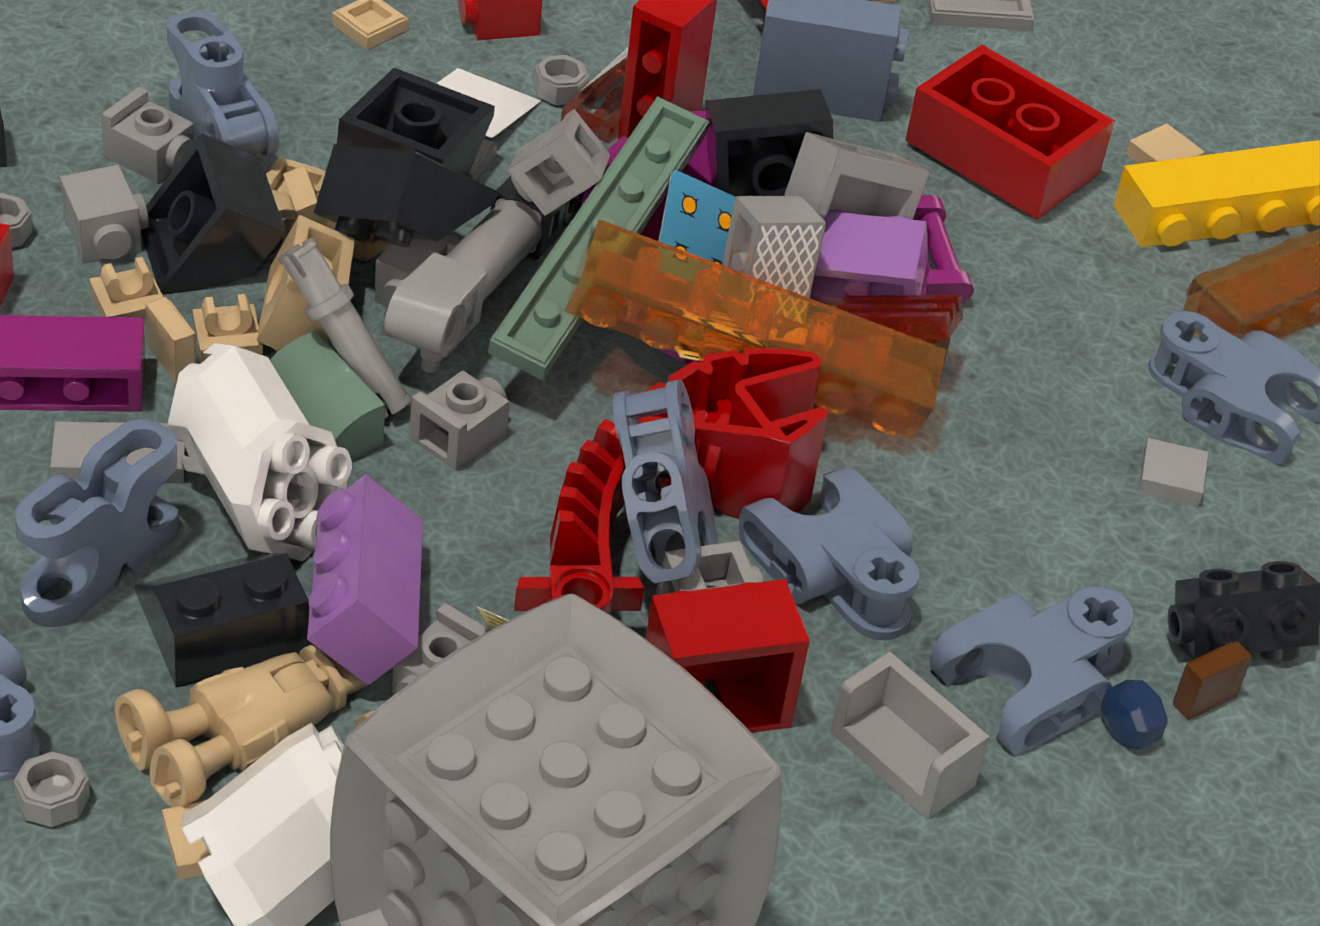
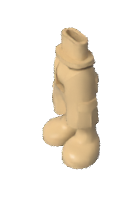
M309 645L303 648L299 655L297 652L283 654L247 668L239 667L225 670L222 674L204 679L190 689L189 705L180 709L164 711L161 703L144 689L128 691L118 696L115 701V718L120 737L133 764L139 771L150 768L151 785L168 806H185L197 801L206 788V780L224 766L228 765L232 770H246L287 736L311 722L315 726L330 712L334 713L345 707L347 695L367 685L326 653L313 645ZM201 735L212 738L196 746H192L189 743Z

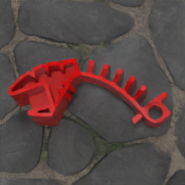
M775 348L744 349L741 354L731 350L707 354L703 357L702 362L694 360L668 377V381L681 379L686 387L693 412L694 441L698 463L702 466L707 476L713 508L739 519L744 506L764 498H774L783 506L796 513L800 512L811 502L828 411L825 408L813 409L822 363L819 355L808 351ZM658 382L645 391L663 388L666 385ZM668 413L640 418V421L645 423L668 418ZM606 418L597 427L593 441L587 439L580 448L577 463L571 461L566 470L550 534L549 577H520L516 587L514 611H529L566 594H575L609 615L611 611H641L644 587L639 577H612L609 534L619 511L625 504L622 490V475L626 465L615 424ZM671 477L661 479V484L670 486Z

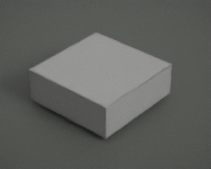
M1148 438L1143 452L1138 493L1199 507L1204 493L1208 451Z

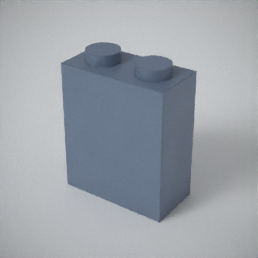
M768 0L753 96L821 89L831 114L881 122L884 104L894 106L900 74L891 72L892 62H903L909 29L899 28L901 6L869 0Z

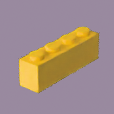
M1320 140L1125 165L1113 206L1141 248L1157 245L1172 247L1185 241L1207 238L1221 240L1235 234L1256 231L1270 233L1285 227L1306 224L1320 226Z

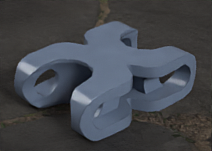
M134 419L126 422L91 447L83 459L76 481L66 474H56L47 479L18 504L15 510L16 538L42 555L21 579L22 610L31 621L46 627L65 626L75 621L115 588L123 565L135 572L175 539L179 530L178 509L155 495L157 490L177 468V437L170 429L146 419ZM146 447L156 449L132 466L126 461V457L135 450ZM147 518L158 520L159 523L149 526ZM49 520L51 525H44L40 522ZM63 579L68 580L73 585L72 591L63 598L55 600L41 598L42 593L48 591Z

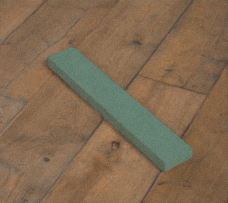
M657 96L602 176L601 181L595 186L490 339L489 354L544 380L667 195L671 173L674 170L683 171L707 135L710 121Z

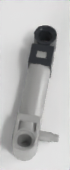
M510 176L496 190L498 191L495 204L491 206L490 212L446 256L433 252L399 284L387 308L384 321L386 336L420 348V356L422 358L421 369L428 373L437 372L444 357L446 358L451 355L457 345L480 322L483 301L525 257L538 260L561 235L562 225L569 226L581 208L584 191L544 216L533 201L525 200L517 192Z

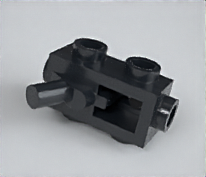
M1287 561L1268 562L1262 565L1261 570L1242 573L1228 569H1209L1202 571L1199 574V578L1176 580L1175 604L1170 605L1167 616L1171 638L1193 660L1235 641H1238L1249 653L1259 652L1263 658L1268 660H1294L1300 655V647L1319 645L1320 583L1303 570L1300 565ZM1231 618L1236 621V622L1223 623L1224 621H1226V620H1228V619H1231Z

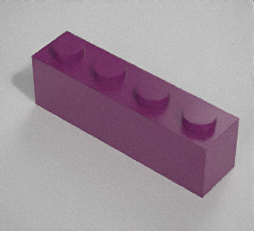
M0 315V410L142 412L145 375L144 318Z

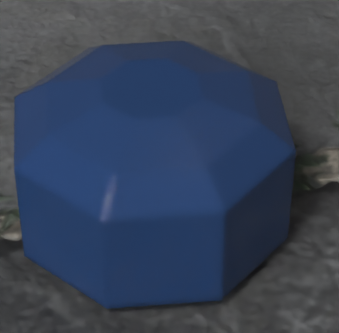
M1125 680L1106 690L1101 704V711L1108 731L1122 745L1132 749H1142L1162 739L1168 718L1161 697L1143 680Z

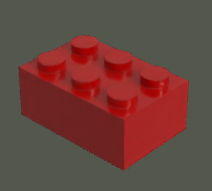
M981 44L916 87L905 141L1033 218L1039 219L1101 173L1115 120Z

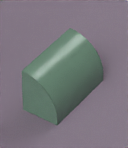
M316 331L291 341L270 359V362L309 425L331 431L337 447L347 449L351 460L383 447L385 404Z

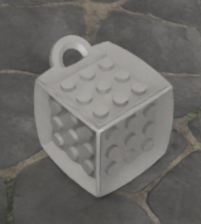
M575 594L563 595L516 616L457 649L394 694L347 735L337 771L330 826L332 886L339 922L342 926H755L768 891L777 854L782 802L781 766L754 735L683 667L635 631L600 608Z

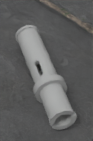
M309 238L302 242V247L299 244L295 245L283 253L278 260L281 265H284L308 305L304 311L310 321L318 320L339 356L385 404V418H387L389 415L388 410H390L392 415L400 411L411 402V396L403 388L350 300L354 294L349 285H340L318 249L317 242L314 238Z

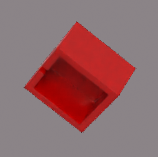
M786 579L757 583L746 582L739 585L693 591L682 590L652 596L645 638L648 642L683 667L702 685L703 680L712 679L720 702L751 733L792 727L810 640Z

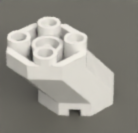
M214 343L203 352L211 356L201 364L190 363L179 372L167 425L175 434L177 440L183 441L189 457L180 455L186 471L204 475L208 478L248 549L263 553H287L289 559L304 561L315 551L318 525L316 517L321 504L335 490L340 488L346 490L347 481L352 469L349 452L343 447H337L331 431L309 425L268 357L233 345Z
M311 722L287 736L208 800L182 814V830L189 845L202 839L211 854L200 860L198 864L234 926H305L335 900L330 861V826L337 771L344 744L332 725L318 732Z

